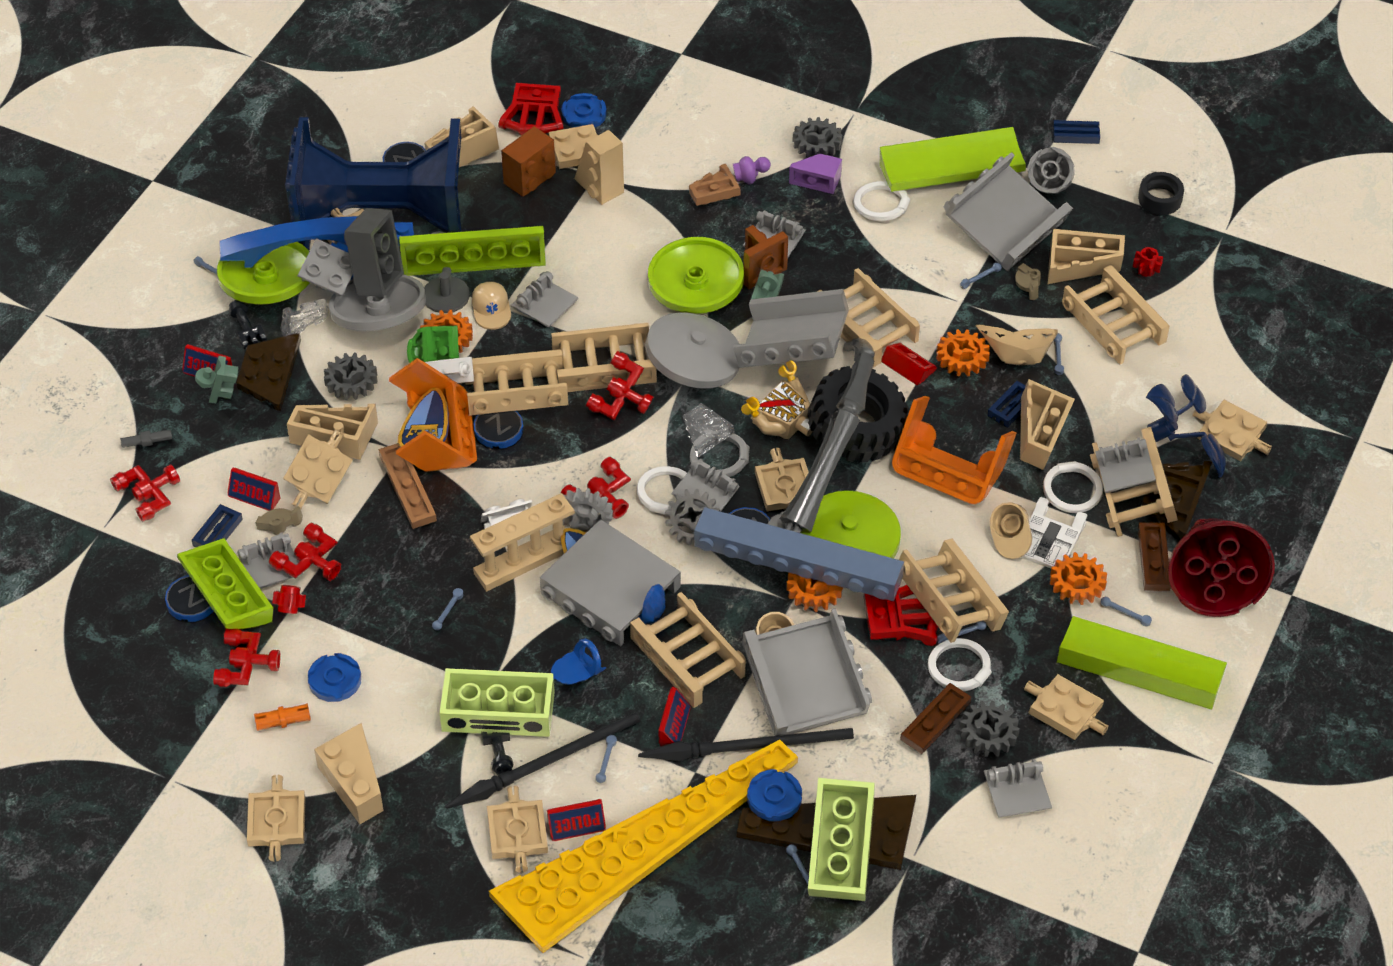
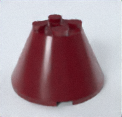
M1217 518L1197 520L1174 548L1168 564L1169 583L1180 602L1198 614L1212 617L1234 615L1240 613L1239 610L1251 603L1256 604L1268 591L1275 571L1272 550L1266 539L1258 531L1243 523Z

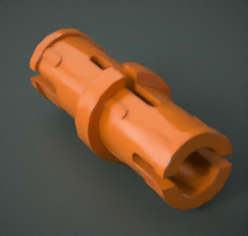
M308 703L288 708L280 706L278 710L254 714L257 731L277 726L285 728L287 724L311 720Z

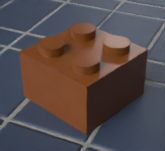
M535 126L501 150L504 184L523 197L529 192L534 191L541 183L550 179L556 173L554 139Z

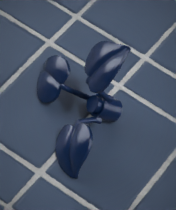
M1183 375L1181 377V386L1184 394L1190 401L1186 406L1176 411L1174 408V398L1168 388L1163 384L1154 386L1148 392L1146 398L1153 402L1164 415V417L1147 425V428L1151 427L1155 442L1167 437L1170 441L1176 438L1201 437L1202 445L1213 462L1219 478L1222 477L1226 466V458L1221 445L1212 434L1207 435L1205 432L1175 434V430H1178L1177 421L1179 415L1194 406L1199 414L1206 411V400L1201 390L1189 375Z

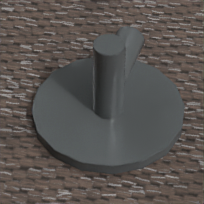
M444 267L439 277L431 280L424 287L426 294L425 305L434 312L439 313L440 310L444 313H448L449 310L453 312L458 311L468 303L470 298L467 284L457 277H452V270L449 267Z

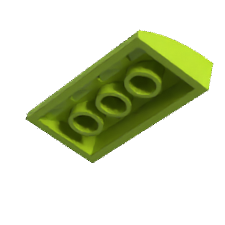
M225 538L177 554L178 560L225 628L244 629L272 622L273 606Z

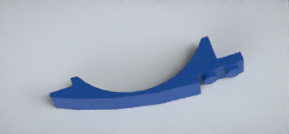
M358 216L318 218L284 223L238 234L220 240V261H244L245 268H252L258 260L269 252L290 243L316 239L346 243L344 231ZM394 222L400 246L399 236L414 235L413 222Z

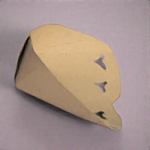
M975 325L1000 360L1012 365H1035L1036 363H1041L1058 334V329L1049 328L1023 329L1011 332L998 327ZM996 333H998L999 335L1003 334L1005 336H1002L1000 338ZM1042 334H1046V335L1052 334V335L1048 336L1047 338H1045L1044 336H1042ZM1033 335L1030 339L1023 337Z

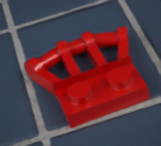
M516 83L512 104L501 116L498 127L504 130L508 128L516 131L519 135H523L534 126L545 134L563 130V123L558 111L561 86ZM518 110H522L520 123L511 120ZM529 111L538 112L536 125L527 124ZM545 112L552 114L555 123L543 125Z
M908 585L898 589L894 601L879 599L865 593L863 595L870 640L896 638V640H899L902 637L920 640L925 645L934 646L938 639L936 634L938 625L928 612L902 614V611L924 609L926 611L917 598L902 599L914 594ZM919 624H927V625H928L926 630L919 629V628H915V627H911V626H906V625H919Z

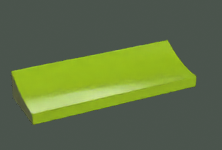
M1013 127L880 147V168L891 192L978 179L985 169L990 171L993 168L992 166L1001 156L1005 158L1011 152L1015 156L1009 166L1017 173L1026 171V163L1021 154Z
M543 226L399 236L401 260L404 270L403 275L407 276L440 274L444 267H449L452 270L451 273L546 266Z
M1075 616L1072 617L1060 645L1057 659L1058 663L1211 710L1213 709L1227 662Z

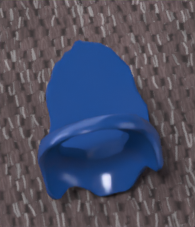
M662 585L652 586L645 597L643 611L637 617L644 624L657 622L665 610V592Z
M585 638L575 645L573 652L567 653L564 657L555 661L551 673H553L554 680L557 682L572 685L601 673L606 667H601V659L596 646ZM586 647L591 651L593 659L585 653Z

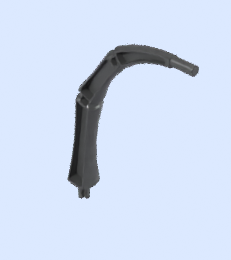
M855 338L844 343L846 351L853 350L855 352V363L852 366L851 377L843 396L836 405L838 410L834 412L830 419L824 440L810 471L797 494L779 518L787 523L785 528L787 530L798 533L801 531L804 533L812 532L820 503L832 473L860 422L858 415L865 410L867 383L875 362L873 360L875 356L874 350L865 339Z

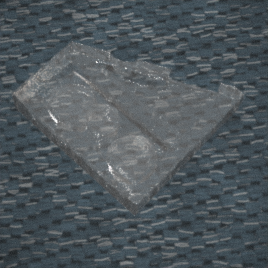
M323 298L311 303H303L299 306L301 310L294 312L290 307L283 309L281 331L284 336L301 333L307 326L323 322L328 316L329 310L326 300Z
M702 403L683 415L686 430L689 433V438L698 457L735 433L733 424Z

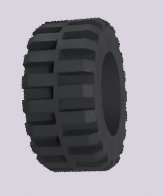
M850 366L841 367L840 370L835 369L829 372L828 375L821 379L817 386L807 416L809 428L811 431H814L813 436L817 442H823L830 419L834 412L838 410L836 405L843 396L851 377L852 368ZM872 369L867 383L864 410L875 422H859L841 455L846 458V461L854 462V460H859V462H868L869 459L875 461L889 454L892 448L896 446L908 417V406L902 391L898 392L899 387L895 382H890L888 376L883 373L881 375L876 373L875 369Z

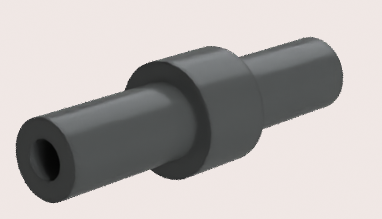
M171 429L153 433L151 431L140 432V435L120 438L122 448L136 445L145 447L153 445L154 442L171 440Z

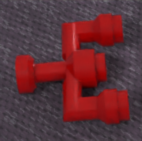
M617 351L610 364L618 370H626L630 375L626 381L620 377L618 379L613 377L606 390L610 392L611 396L616 398L612 406L607 404L603 397L593 393L586 403V407L592 412H600L612 420H615L625 403V398L636 403L638 411L643 414L647 411L654 398L650 394L642 396L630 389L635 386L644 367L631 361L627 354Z
M607 457L602 461L600 467L608 477H613L615 480L608 484L603 478L593 477L587 483V488L590 489V493L594 494L598 491L600 492L599 497L608 498L607 503H612V517L617 519L627 512L629 504L624 499H616L611 493H614L630 482L631 478L620 468V463L616 459ZM569 484L561 491L563 495H566L568 490L576 493V487Z
M170 464L164 467V474L150 480L145 471L137 465L126 472L116 473L114 477L110 478V482L118 492L128 488L129 484L134 480H139L131 490L138 502L144 501L135 509L140 520L144 522L154 518L156 512L171 504V501L159 488L167 483L172 485L178 484L180 477L175 468ZM152 497L155 499L152 502H145Z
M312 522L305 527L303 535L312 543L318 542L320 545L315 547L309 542H300L294 550L296 559L300 561L298 564L292 563L288 555L279 551H275L269 558V564L274 569L284 571L295 579L307 570L311 564L323 570V577L329 581L335 579L341 570V563L331 560L328 562L322 558L338 542L324 533L321 526Z
M226 629L224 644L236 647L240 644L248 645L247 648L237 647L236 650L231 649L229 664L237 669H241V672H231L228 668L215 669L213 676L214 685H219V687H228L231 684L248 686L253 669L252 664L268 665L271 671H279L281 662L280 650H271L269 655L256 654L261 633L243 632L240 629Z

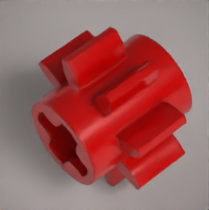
M1145 247L1141 252L1136 251L1132 267L1138 268L1139 275L1151 277L1155 272L1160 273L1163 256H1158L1156 249Z
M281 585L280 591L273 592L272 604H278V612L297 614L298 608L305 607L306 595L300 594L301 587Z

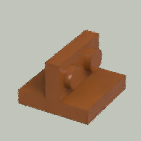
M754 225L745 229L743 284L748 289L756 286L761 270L771 271L774 274L787 270L788 236L783 231L767 239L766 235L760 232Z

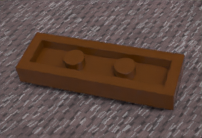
M1139 523L1138 537L1144 591H1170L1165 523Z
M949 683L901 733L900 740L920 754H923L971 703L972 697L952 683Z

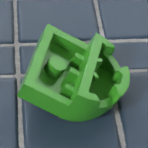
M458 326L422 327L417 329V333L408 341L407 357L409 363L416 358L423 362L459 358Z

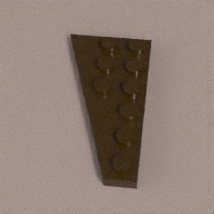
M916 795L874 798L869 864L901 870ZM816 803L801 804L793 816L781 821L765 820L758 817L750 808H743L737 829V838L782 847L792 844L797 847V850L811 852Z

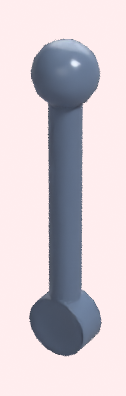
M197 256L193 260L197 266H203L217 274V269L205 263L201 257Z
M994 263L992 268L970 279H963L960 285L966 289L971 283L994 271L999 272L1002 266L1000 263Z
M1060 333L1054 339L1057 364L1054 372L1057 375L1064 373V366L1061 365L1060 341L1062 340V335Z
M456 588L453 590V598L439 619L432 623L434 630L442 628V622L456 601L463 598L462 589Z
M1109 597L1101 598L1102 606H1110L1140 620L1143 626H1150L1152 618L1149 615L1141 616L1112 602Z
M984 621L977 622L976 625L961 629L958 636L977 629L984 630L987 624ZM940 634L937 642L940 644L948 639L944 634Z
M614 735L606 738V752L600 773L595 778L598 783H603L606 780L605 771L611 750L617 744V738Z
M791 844L787 846L786 852L793 857L808 884L809 874L796 853L797 847Z

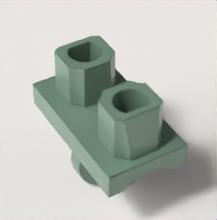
M761 270L751 299L779 296L784 281V274H774L771 271Z
M218 356L214 371L210 367L201 368L195 375V381L202 388L211 387L209 403L216 404L218 397L231 399L234 383H236L238 376V366L226 365V357Z

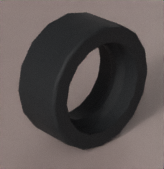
M1153 172L1146 175L1141 181L1138 194L1139 203L1143 209L1152 214L1169 215L1181 207L1185 190L1184 185L1178 177L1171 173ZM1161 188L1168 190L1174 196L1158 198L1148 191Z

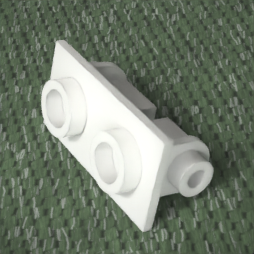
M472 357L425 362L457 383L474 381Z
M519 499L511 502L510 506L507 507L493 506L486 509L481 517V523L487 521L484 524V529L530 508L532 500L524 501V499Z

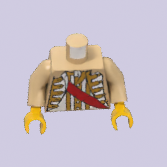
M790 360L786 362L789 372L784 365L778 369L779 375L787 377V381L782 380L760 403L757 398L750 397L741 408L743 414L752 415V423L757 425L763 434L780 436L784 439H789L797 430L806 436L811 435L813 432L809 428V419L807 417L810 402L798 377H794L797 366L794 361Z

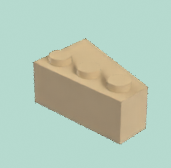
M474 106L468 109L469 114L462 119L460 117L457 118L461 121L462 133L459 167L499 150L496 127ZM443 128L424 143L425 149L428 150L449 137L450 128L448 130Z
M610 130L585 143L574 178L587 190L590 197L595 198L601 205L624 193L623 143Z
M1053 229L1050 245L1048 284L1102 275L1103 268L1110 265L1118 272L1121 271L1125 235Z
M1028 379L1021 396L1020 460L1044 470L1075 400L1074 398Z
M344 404V408H328V405H296L287 422L289 441L291 444L302 446L309 434L320 441L328 442L336 429L339 433L334 440L337 439L340 432L344 434L337 446L340 452L348 457L361 460L378 424L376 404H367V407H352V404Z
M362 723L314 749L317 767L359 824L384 811L381 792Z

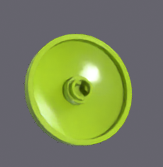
M688 237L667 244L654 255L648 268V283L653 296L664 306L681 313L701 314L718 310L728 305L737 297L744 282L743 263L736 251L721 241L706 237Z
M299 242L290 243L269 252L258 260L252 268H245L244 261L219 260L217 265L219 285L228 296L245 303L271 304L287 300L302 292L310 283L306 280L302 281V278L298 277V273L309 254V250Z
M838 491L824 495L812 532H800L801 534L893 559L899 550L901 538L900 524L892 509L880 499L858 491Z

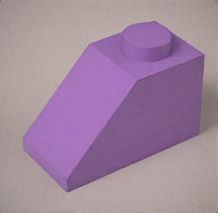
M818 154L792 163L789 171V184L833 194L841 177L842 159Z

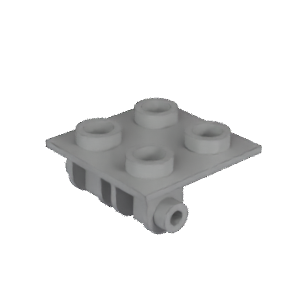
M765 210L763 212L759 211L756 217L758 223L755 227L760 232H763L767 239L782 231L788 236L789 258L806 229H803L799 222H793L785 217L780 221L779 215H776L774 218L773 214Z
M319 239L315 240L298 273V277L302 278V281L306 280L313 283L317 288L320 286L322 290L327 289L335 293L337 297L338 295L344 296L347 285L353 275L352 266L349 262V253Z
M546 271L542 272L536 281H532L531 285L526 287L525 292L517 296L511 307L549 328L578 300V297L553 284L552 273Z
M1139 437L1136 440L1127 442V445L1123 441V446L1118 447L1117 443H1115V448L1112 446L1099 447L1100 450L1095 451L1105 493L1156 481L1145 439L1140 440Z
M695 458L690 465L691 469L671 494L675 496L678 493L683 497L685 496L686 489H688L690 495L694 494L695 489L699 490L700 496L707 492L709 494L708 501L715 499L716 504L713 508H719L721 512L740 486L735 482L736 479L730 478L725 474L722 475L723 471L721 470L717 473L715 471L716 467L710 468V465L703 462V459L698 460ZM694 501L696 506L700 508L706 507L703 503Z
M281 532L279 535L270 537V541L266 537L264 538V543L257 540L258 545L256 543L247 546L243 545L242 549L237 551L242 564L260 589L293 578L284 571H277L269 564V558L275 551L288 555L289 560L295 565L299 563L291 547L288 533L283 534Z
M1034 759L1028 763L1020 764V762H1017L1016 765L1008 764V766L1000 768L994 766L992 769L984 770L998 818L1052 809L1041 772H1043L1041 761L1037 762Z

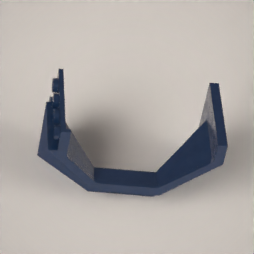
M299 117L298 127H294L285 182L291 222L332 217L331 211L335 210V208H338L340 212L349 208H401L411 210L445 233L462 232L457 188L462 139L460 119L451 118L449 137L408 162H350L313 141L309 117ZM311 240L298 241L310 252Z

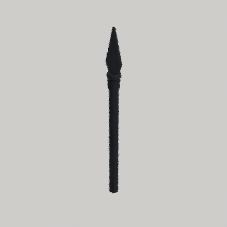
M636 712L511 771L498 774V776L494 775L491 779L479 780L445 805V808L448 809L488 799L495 791H501L502 788L514 783V781L639 723L640 718Z
M853 728L720 742L708 741L699 742V744L696 741L692 743L677 741L639 753L638 757L683 761L692 756L697 758L699 755L705 756L712 753L764 748L778 740H781L787 746L853 739L854 733Z

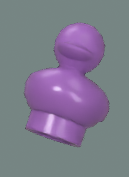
M749 156L742 157L738 163L733 164L736 181L753 184L758 172L765 173L770 169L771 163L769 159L759 157L753 162Z

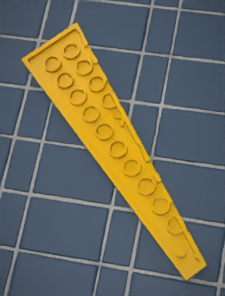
M778 740L749 755L746 759L739 760L730 765L728 770L716 776L712 774L705 778V782L693 788L689 786L682 790L680 795L670 800L666 798L603 831L602 834L584 841L582 846L572 851L568 849L559 854V858L547 864L545 862L535 867L534 871L522 877L518 875L491 889L489 897L535 946L544 953L747 801L749 784L757 774L769 769H776L777 772L784 773V771H788L798 763V756L781 740Z

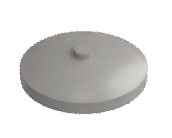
M402 275L384 297L357 295L356 285L352 281L348 283L344 296L338 295L337 297L335 293L332 295L329 301V310L332 320L343 328L356 331L382 330L400 325L420 313L426 304V294L423 284L419 280L407 275Z
M672 313L657 319L649 329L645 342L648 358L658 371L677 383L694 388H715L730 382L739 371V365L733 349L734 345L739 344L738 340L725 326L711 318L694 313Z

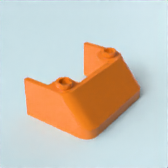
M416 358L389 377V382L407 392V404L410 409L429 389L439 388L444 394L449 412V427L445 442L424 431L397 449L396 455L424 471L464 468L477 461L472 415L469 416L468 392L463 386L419 358Z
M923 396L914 399L892 459L894 470L900 475L967 503L977 504L983 501L1003 471L1017 433L1011 431L1001 435L996 451L985 452L980 457L977 465L933 447L936 440V431L932 425L922 421L930 397Z

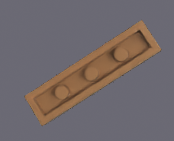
M399 444L378 449L379 456L412 529L437 521L435 511L413 464L396 455V450L400 448Z

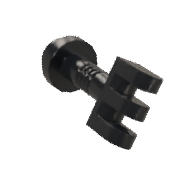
M234 300L229 304V313L231 317L238 318L243 328V331L237 332L242 347L244 349L247 348L248 341L246 339H250L252 344L258 343L257 335L262 342L267 341L261 325L252 327L246 315L248 311L247 304Z
M481 732L483 745L492 744L495 754V758L491 762L493 771L497 775L511 771L514 765L513 760L505 754L503 742L510 741V733L492 732L487 734V732Z

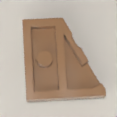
M726 163L720 165V171L714 175L709 172L702 179L689 185V194L696 206L741 195L740 186Z

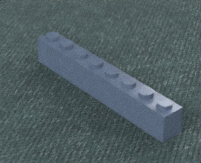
M704 507L694 530V546L704 551L717 552L730 558L749 561L755 565H764L777 571H786L803 578L822 581L828 585L844 587L853 592L873 595L879 599L894 601L903 578L904 561Z

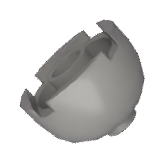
M1056 147L1037 151L1031 157L1027 167L1031 184L1040 192L1046 194H1058L1066 190L1072 183L1075 175L1074 163L1071 157L1064 150Z

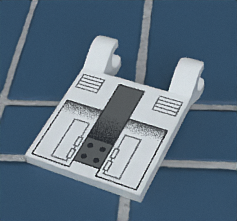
M1040 497L1029 520L1032 545L1022 558L1052 568V566H1055L1057 559L1063 561V555L1070 556L1081 532L1086 526L1087 514L1078 512L1072 527L1045 517L1048 511L1049 500Z

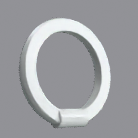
M886 181L872 182L862 186L856 192L853 199L857 212L863 217L874 221H889L905 214L910 202V198L905 190L893 191L901 199L897 208L882 213L866 209L861 204V198L872 190L883 189L891 191Z
M1076 461L1057 463L1045 475L1043 492L1049 502L1057 509L1068 513L1088 511L1099 503L1103 495V484L1098 474L1087 465ZM1078 472L1087 476L1092 481L1095 487V494L1089 501L1083 504H1067L1054 495L1051 489L1052 480L1061 473Z
M670 466L656 467L647 471L637 484L639 500L649 511L665 515V511L672 510L669 505L651 500L645 492L646 484L652 478L659 475H673L683 479L687 473L679 468ZM685 503L678 509L677 513L683 511Z
M956 638L955 642L952 643L946 640L937 645L928 658L930 675L944 688L949 683H952L962 691H969L981 687L992 673L991 660L986 650L978 643L968 639ZM951 648H966L979 656L983 667L970 680H949L941 675L936 667L939 655Z

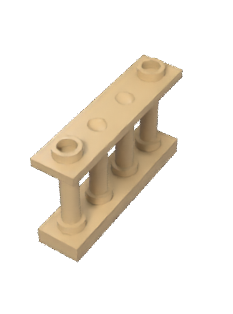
M1112 265L1103 268L1100 284L1076 294L1069 285L1065 286L1062 299L1064 308L1076 317L1105 348L1107 354L1114 358L1119 365L1124 363L1126 348L1144 339L1151 338L1158 345L1167 342L1169 324ZM1103 292L1109 293L1114 298L1093 309L1084 302ZM1118 307L1123 308L1128 313L1107 325L1099 318V316ZM1133 322L1138 323L1143 329L1122 340L1113 333Z
M859 268L855 269L853 285L844 290L846 300L859 292L867 300L848 311L841 337L846 342L855 338L867 340L874 350L875 356L873 360L875 362L873 367L881 364L883 348L906 335L914 343L918 342L920 324L881 290L868 275H865ZM874 306L883 313L864 325H858L853 320ZM888 321H891L898 327L879 340L873 339L868 334Z
M640 323L551 333L552 350L561 349L564 369L557 370L558 384L567 383V392L607 388L613 377L617 379L620 377L626 381L630 375L626 370H618L612 364H597L595 348L610 347L612 359L617 351L620 352L619 346L634 344L637 360L633 362L644 367L635 385L656 383V368L650 360H646L643 344L646 342L649 324ZM585 350L588 366L573 368L571 351Z
M561 349L472 358L474 381L466 382V385H474V392L467 393L469 416L568 405L567 383L558 384L557 370L563 369ZM547 376L548 385H533V378ZM523 379L524 387L509 389L508 380ZM498 381L499 390L484 391L483 383Z
M1151 427L1141 429L1143 438L1146 440L1156 481L1114 493H1105L1110 513H1106L1107 521L1110 528L1115 527L1118 537L1123 536L1120 523L1158 512L1160 514L1165 513L1168 523L1178 520ZM1097 442L1092 443L1094 453L1090 454L1094 469L1099 468L1095 451L1099 450ZM1152 492L1160 494V499H1156L1155 503L1119 513L1116 512L1114 505L1116 502Z
M562 493L470 536L471 541L485 559L484 563L473 567V571L486 592L563 555L561 535H563V530L566 529L563 525V519L575 514V510ZM553 524L552 531L540 536L541 529ZM530 535V541L518 546V540ZM507 546V552L495 557V551Z
M953 538L944 540L937 556L915 561L907 549L902 551L899 558L900 561H904L902 579L950 643L955 642L962 626L984 621L992 632L1001 630L1009 611ZM941 565L948 575L929 579L923 570ZM956 584L962 592L943 597L937 588ZM970 602L976 612L957 616L951 606Z
M682 592L677 594V610L652 625H645L640 618L630 622L631 639L673 686L678 689L693 708L702 703L703 687L730 670H733L740 679L745 677L746 659L739 650L736 651L700 613L695 602L692 599H688ZM682 618H685L693 626L666 643L661 642L656 637L657 633ZM698 635H701L708 643L683 660H677L671 653ZM715 652L724 660L723 663L698 678L692 677L687 669Z

